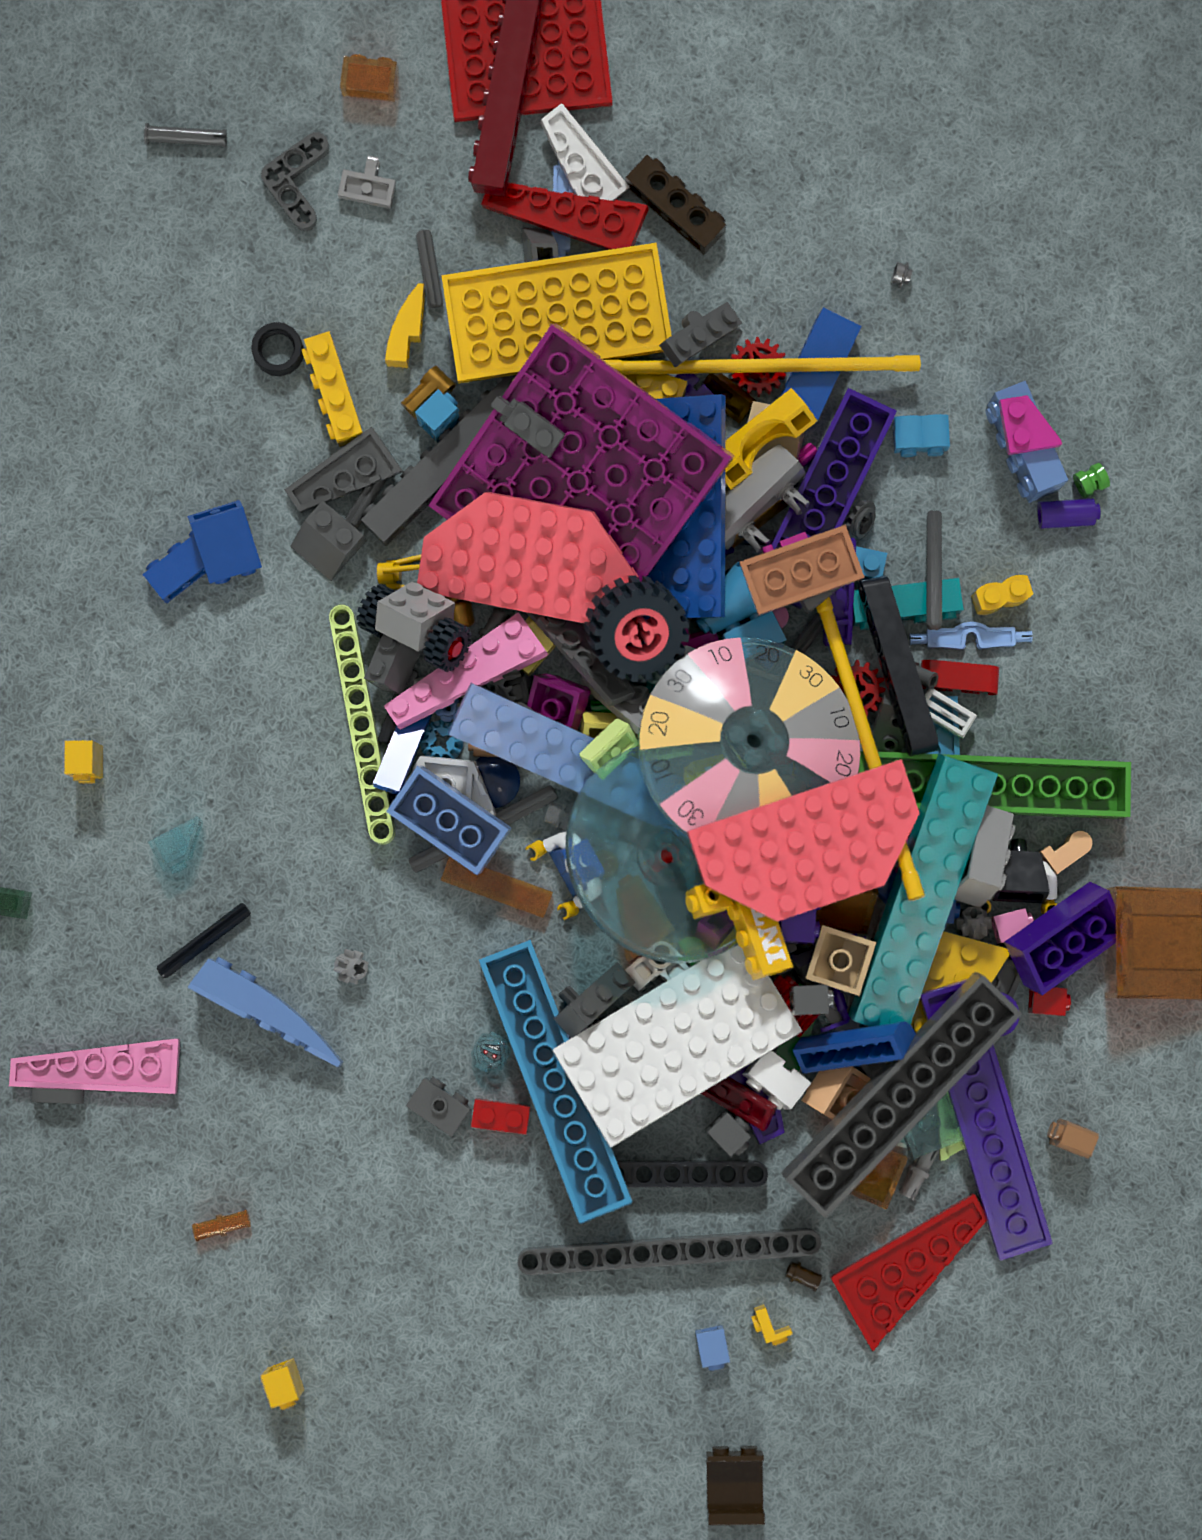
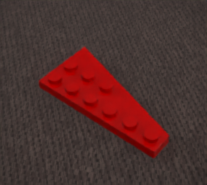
M975 1194L967 1196L830 1276L872 1351L877 1348L880 1341L888 1332H891L901 1317L911 1309L938 1278L937 1276L952 1262L955 1255L987 1221L984 1209Z

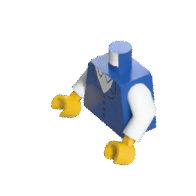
M561 832L544 839L543 842L537 840L525 848V850L532 848L535 851L536 855L530 858L532 861L537 860L548 851L570 891L573 901L562 903L557 907V910L565 908L567 911L566 917L562 918L563 920L577 916L579 908H583L599 895V881L603 872L585 839H576L568 832Z

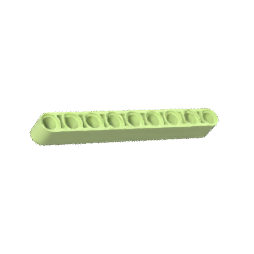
M337 605L331 610L329 620L368 832L371 839L376 843L388 844L395 837L393 816L386 812L391 805L389 794L387 791L366 784L365 777L369 772H378L382 756L368 681L364 679L366 669L355 614L348 606ZM340 613H348L350 615V619L345 625L336 623V618ZM346 639H352L355 642L354 648L348 652L342 651V642ZM349 666H358L360 672L355 678L346 677V670ZM355 692L364 693V701L359 705L351 703V696ZM361 718H366L369 720L368 729L363 732L357 731L356 722ZM365 745H372L374 747V754L370 758L361 757L360 751ZM375 798H382L384 800V807L379 812H373L370 808L371 801ZM381 824L389 827V834L384 839H378L375 835L376 828Z

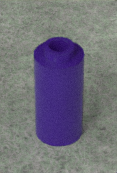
M1093 498L1038 502V526L1040 529L1094 526L1096 520H1100L1099 503L1095 504Z

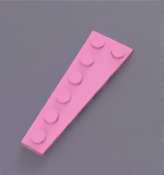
M519 612L467 647L469 650L468 653H464V660H460V665L458 667L454 666L453 671L445 672L437 668L385 704V709L397 727L401 730L433 714L436 710L455 703V699L466 694L470 683L480 687L491 681L495 683L503 679V675L515 669L519 671L548 656L547 651Z
M180 1039L11 1058L9 1086L177 1094Z

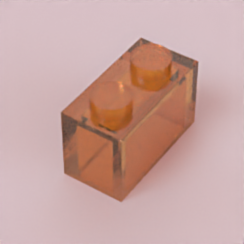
M353 54L351 57L344 56L340 82L342 96L395 102L399 72L397 62L387 57L368 59L360 54Z

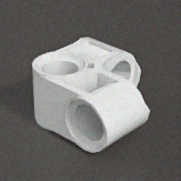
M656 944L642 957L637 958L625 971L636 982L633 986L641 993L645 989V985L650 981L653 982L658 978L659 974L667 982L689 969V967L668 946ZM662 948L668 952L669 957L664 964L654 962L652 955L656 949Z

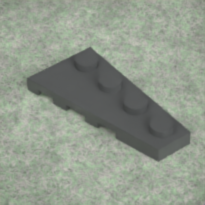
M370 427L284 490L298 511L303 513L317 507L322 500L328 503L401 474L404 471L375 429Z

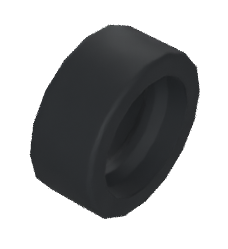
M273 322L266 324L256 332L252 339L251 351L256 364L263 372L271 376L291 374L300 366L303 360L301 349H304L302 340L295 329L285 323ZM276 334L288 337L294 347L291 358L286 363L280 365L267 362L262 353V346L265 340Z

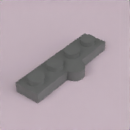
M728 302L705 316H702L697 311H690L682 319L684 329L663 341L659 346L673 366L677 367L743 323Z

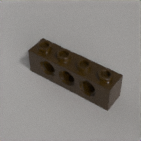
M646 155L625 177L629 190L700 253L705 255L725 233V219L717 211L714 210L712 212L705 206V201L698 194H691L679 177L675 175L672 177L665 171L666 167L657 158L652 159ZM654 182H660L664 185V188L655 190L650 185ZM674 199H679L684 205L676 208L670 202ZM693 217H700L703 219L704 223L701 225H694L691 223L690 219Z

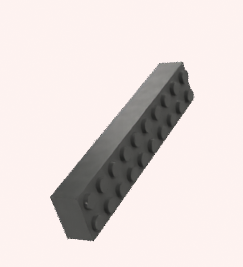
M975 971L916 1032L904 1058L888 1061L781 1172V1175L826 1219L1010 1028L1022 1013L983 974Z

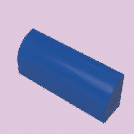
M823 307L798 358L848 357L862 326ZM841 371L791 372L780 396L792 388L818 420Z
M903 1021L805 1036L799 1039L793 1052L802 1073L900 1060L904 1058L916 1033L909 1023Z

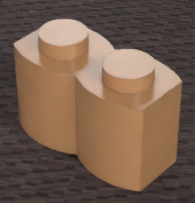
M1063 1119L1052 1122L1047 1133L1051 1145L1087 1159L1092 1156L1099 1138L1097 1132Z

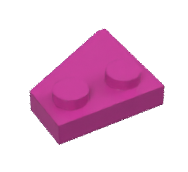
M1028 395L1000 399L998 403L1008 455L1056 448L1062 445L1059 436Z

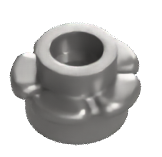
M897 262L894 268L891 283L898 285V288H901L903 284L908 285L913 270L908 268V262L905 264Z

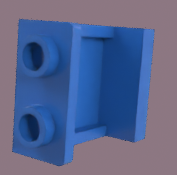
M240 500L187 516L210 584L214 582L215 584L226 583L231 579L230 577L239 574L241 576H248L255 573L256 569L262 567Z

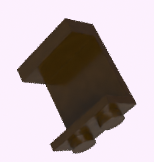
M727 1446L712 1447V1451H706L707 1521L709 1526L765 1525L762 1467L764 1454L762 1451H757L756 1446H741L740 1451H729Z

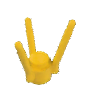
M421 554L378 563V584H386L387 587L396 590L405 586L396 583V581H401L402 572L419 570L420 564H403L420 561Z

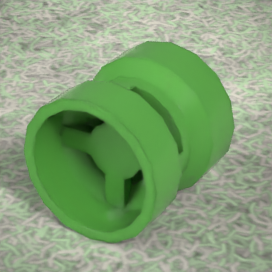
M1100 463L1090 466L1089 470L1085 472L1079 471L1073 475V481L1083 498L1093 495L1097 489L1104 490L1110 486L1108 474Z

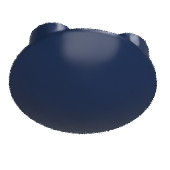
M479 757L475 761L493 807L499 808L510 803L516 797L520 787V774L516 765L500 757Z

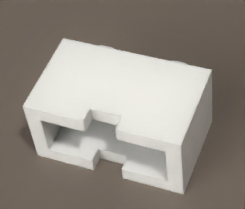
M771 1050L753 1061L742 1075L748 1079L746 1083L758 1093L762 1090L768 1095L769 1098L767 1100L777 1105L778 1110L782 1108L784 1110L792 1109L811 1082L795 1069L792 1071L786 1070L783 1067L785 1061Z

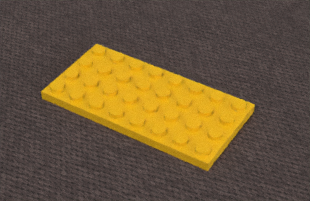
M657 243L441 275L458 384L517 375L551 324L559 325L601 356L602 360H616L662 353L663 350L659 345L672 336Z

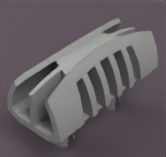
M778 444L755 460L752 464L753 473L732 490L728 486L725 488L726 550L733 545L735 536L738 534V537H743L757 553H761L762 549L756 539L766 546L771 541L754 526L755 519L781 499L797 515H800L802 512L795 501L806 508L810 505V502L794 488V485L806 475L804 468L782 445Z

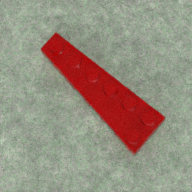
M508 183L506 197L485 194L481 202L482 207L605 250L634 246L649 210L645 204L621 200L610 201L590 195L585 197L565 191L560 193L549 191L546 188L528 187L514 183Z

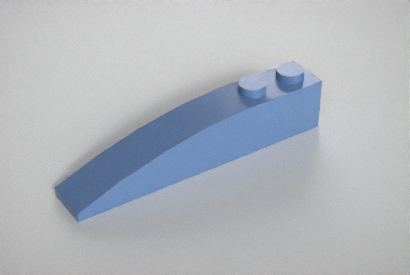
M218 956L216 960L208 958L189 984V989L244 1019L252 1018L256 1020L255 1023L265 1030L273 1033L276 1031L286 1041L297 1046L301 1045L309 1053L336 1067H341L343 1061L327 1041L287 1003L256 983L257 977L251 973L242 970L239 974L230 969L233 965L232 963Z

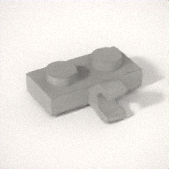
M368 155L364 173L343 169L338 197L391 209L396 180L378 177L379 158Z

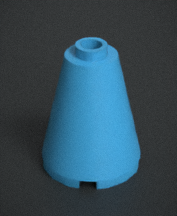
M740 562L735 563L725 576V617L698 618L695 621L705 634L710 632L714 635L728 626L757 613L741 570Z

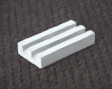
M928 689L925 694L928 707L960 725L963 729L956 728L930 712L933 722L963 739L977 715L935 689ZM933 696L969 719L965 722L929 700L930 697Z

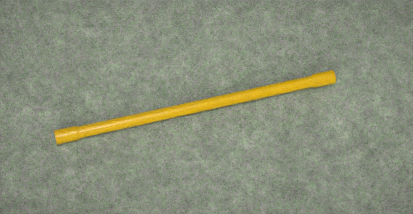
M920 355L686 360L677 367H674L670 360H604L622 375L889 370L911 372L920 371L921 367Z
M829 597L818 605L816 609L820 614L842 687L850 705L868 769L870 770L882 766ZM905 842L897 860L908 900L914 901L925 897V893L918 872L915 870L907 842Z

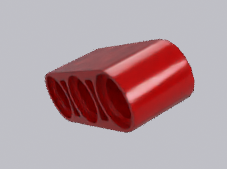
M921 660L922 668L936 672L939 676L938 682L934 687L935 690L953 692V689L961 690V693L980 694V692H988V695H998L1000 670L998 666L941 660Z

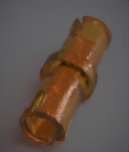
M247 1209L226 1216L219 1214L216 1215L215 1219L192 1224L196 1242L216 1235H221V1237L227 1236V1232L251 1227Z

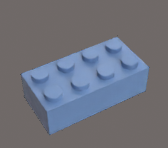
M1026 381L995 392L987 404L988 409L985 410L989 423L995 424L997 428V442L1001 449H1006V452L1007 446L998 402L1000 399L1028 395L1036 406ZM1055 448L1008 455L1009 458L1006 459L1011 473H1016L1018 477V491L1022 498H1027L1028 503L1059 491L1068 481Z
M424 766L416 767L386 811L476 875L482 873L512 829L509 825Z

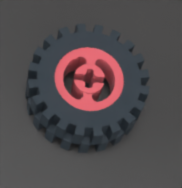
M636 575L628 576V583H624L621 578L614 580L616 587L610 589L608 585H605L601 589L605 595L602 598L595 595L592 599L595 609L588 608L586 616L590 620V622H585V630L588 633L586 638L599 661L610 673L614 672L621 679H624L627 675L630 681L638 682L639 675H642L645 681L652 680L653 672L657 671L662 676L666 672L663 668L669 663L672 666L677 662L674 657L676 653L683 656L686 649L681 642L689 641V634L684 629L690 628L689 621L684 616L686 613L683 607L662 583L657 580L654 583L650 577L646 576L642 577L641 582ZM642 615H648L651 618L645 619ZM633 617H636L637 622L641 626L639 628L640 636L645 641V643L642 645L641 641L636 636V634H638L637 625L632 620ZM631 642L635 646H628L626 644Z

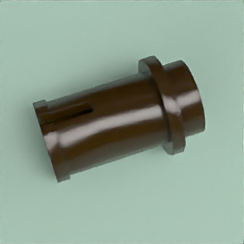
M791 1261L785 1273V1277L789 1278V1282L796 1281L812 1289V1291L818 1289L822 1280L821 1274L801 1266L799 1261L796 1263Z

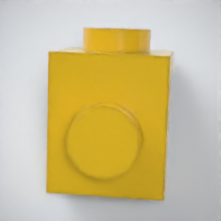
M765 1305L755 1307L756 1315L751 1316L756 1333L762 1331L766 1344L772 1342V1345H778L788 1341L787 1336L793 1334L790 1326L774 1331Z

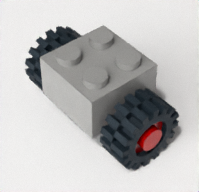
M410 582L396 591L383 584H377V587L373 586L371 592L368 591L365 594L366 599L362 598L360 603L363 605L358 607L357 611L360 613L357 615V620L359 621L357 624L361 629L381 638L383 633L416 651L427 647L423 650V654H425L424 659L445 672L453 671L454 666L458 667L460 665L459 661H463L465 658L463 656L464 653H468L469 648H467V645L471 644V639H469L471 637L470 629L453 620L455 602L444 598L443 595L434 593L419 583Z

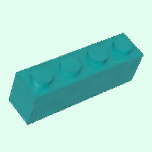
M960 579L942 580V621L956 619L957 614L964 610ZM927 582L891 586L902 622L903 620L913 619L914 624L926 623ZM854 590L853 626H860V630H869L859 591Z

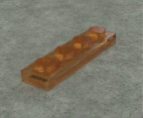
M450 856L440 880L544 918L553 894L549 890L488 868H484L481 874L476 875Z

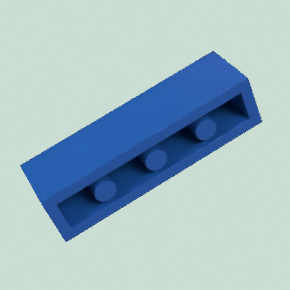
M193 531L189 533L190 538L182 544L180 542L174 544L167 551V556L161 560L156 559L146 567L147 571L143 573L146 580L166 603L170 602L206 573Z

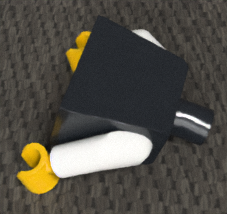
M1013 839L1010 841V858L1003 871V874H1006L1005 884L1002 890H998L993 895L992 901L1042 903L1041 913L1044 914L1050 905H1057L1055 903V899H1057V876L1048 863L1043 861L1041 853L1027 851V841L1025 839ZM987 900L988 907L986 910L989 913L991 911V903Z

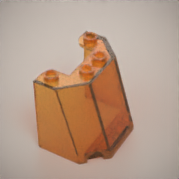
M1123 886L1105 888L1110 891V894H1115L1116 992L1105 993V998L1202 999V889Z

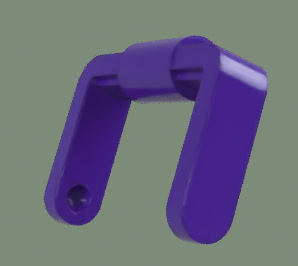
M830 987L842 1021L820 1028L821 1033L845 1025L850 1020L845 997L839 989Z

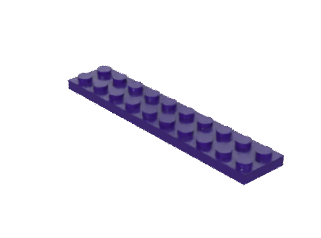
M967 979L921 993L920 1000L927 1021ZM992 1045L948 1091L981 1204L987 1218L996 1254L1001 1261L1051 1245L1053 1242L995 1048Z

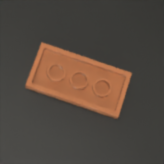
M846 525L739 563L758 616L864 579V574Z

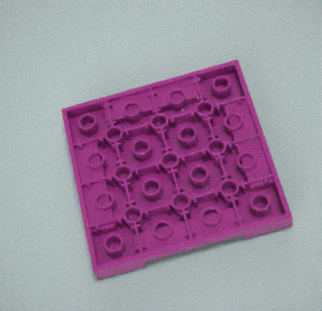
M551 324L502 397L510 403L513 399L524 402L563 431L566 435L552 456L548 458L506 427L499 420L502 414L493 409L428 506L448 520L483 493L492 492L594 511L608 535H611L622 551L626 561L638 574L641 582L643 576L648 577L735 456L602 360L601 356L557 324Z

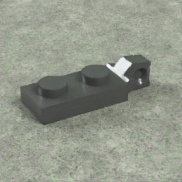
M497 396L490 405L502 414L499 420L506 427L548 458L552 456L566 435L522 401L519 402L513 399L510 403L502 396Z

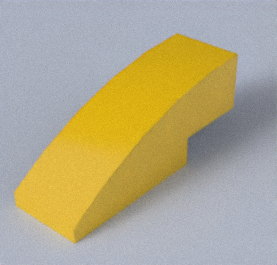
M418 283L408 295L394 321L386 349L385 362L387 367L408 368L410 342L421 343L425 301L424 283Z

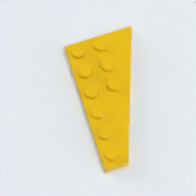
M943 931L922 993L968 979L975 971L983 974L992 983L1009 957V951L1007 948ZM920 999L911 1022L915 1033L927 1022Z

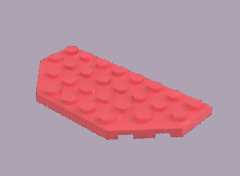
M485 492L424 536L417 583L434 593L446 597L585 624V622H590L586 616L587 609H595L592 599L595 595L599 598L605 595L601 590L605 585L612 589L616 587L614 580L621 578L624 583H628V576L636 575L638 579L639 576L626 561L622 551L611 535H608L594 511Z
M902 759L688 830L687 834L705 886L775 921H780L885 885L915 824L919 810Z

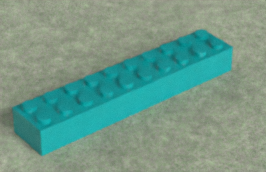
M938 753L919 808V815L907 843L925 897L914 901L908 900L899 866L874 938L876 945L860 996L854 995L848 1013L853 1021L867 1026L903 1021L911 1025L992 793L997 773Z

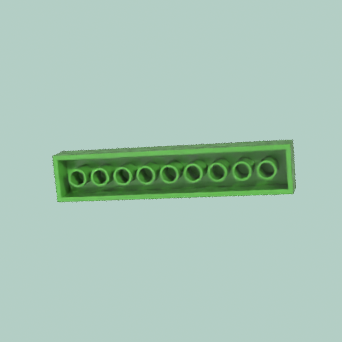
M860 751L858 773L869 770L863 751ZM878 752L882 765L902 759L919 810L938 754H921L910 757L907 753ZM942 754L997 773L998 775L987 805L1014 815L1105 819L1131 817V762Z

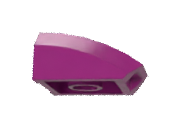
M551 674L534 675L527 706L539 714L577 730L582 720V714L585 712L591 690L588 686H583L561 676Z

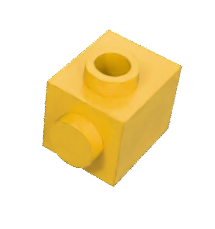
M704 884L695 886L685 893L686 907L692 913L694 919L725 911L734 905L730 897Z

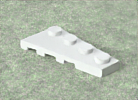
M562 103L541 119L540 123L574 195L585 197L590 195L614 201L629 189L628 184Z

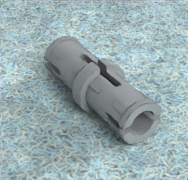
M925 1143L922 1144L913 1165L910 1164L908 1167L910 1171L898 1193L913 1201L915 1200L924 1180L930 1176L928 1172L939 1153L938 1150Z

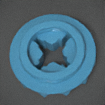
M438 720L428 725L420 744L425 756L456 759L463 749L464 741L453 736L446 741L447 752L441 746L431 748L437 741L436 731L442 737L450 736L448 731L452 722Z

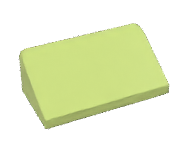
M615 719L579 755L594 774L602 780L640 742L628 723Z

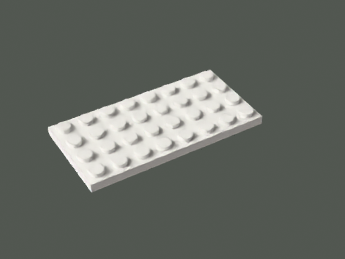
M735 940L554 1048L552 1051L611 1148L800 1034L802 1029L769 976L752 980L751 974L745 968L743 949Z

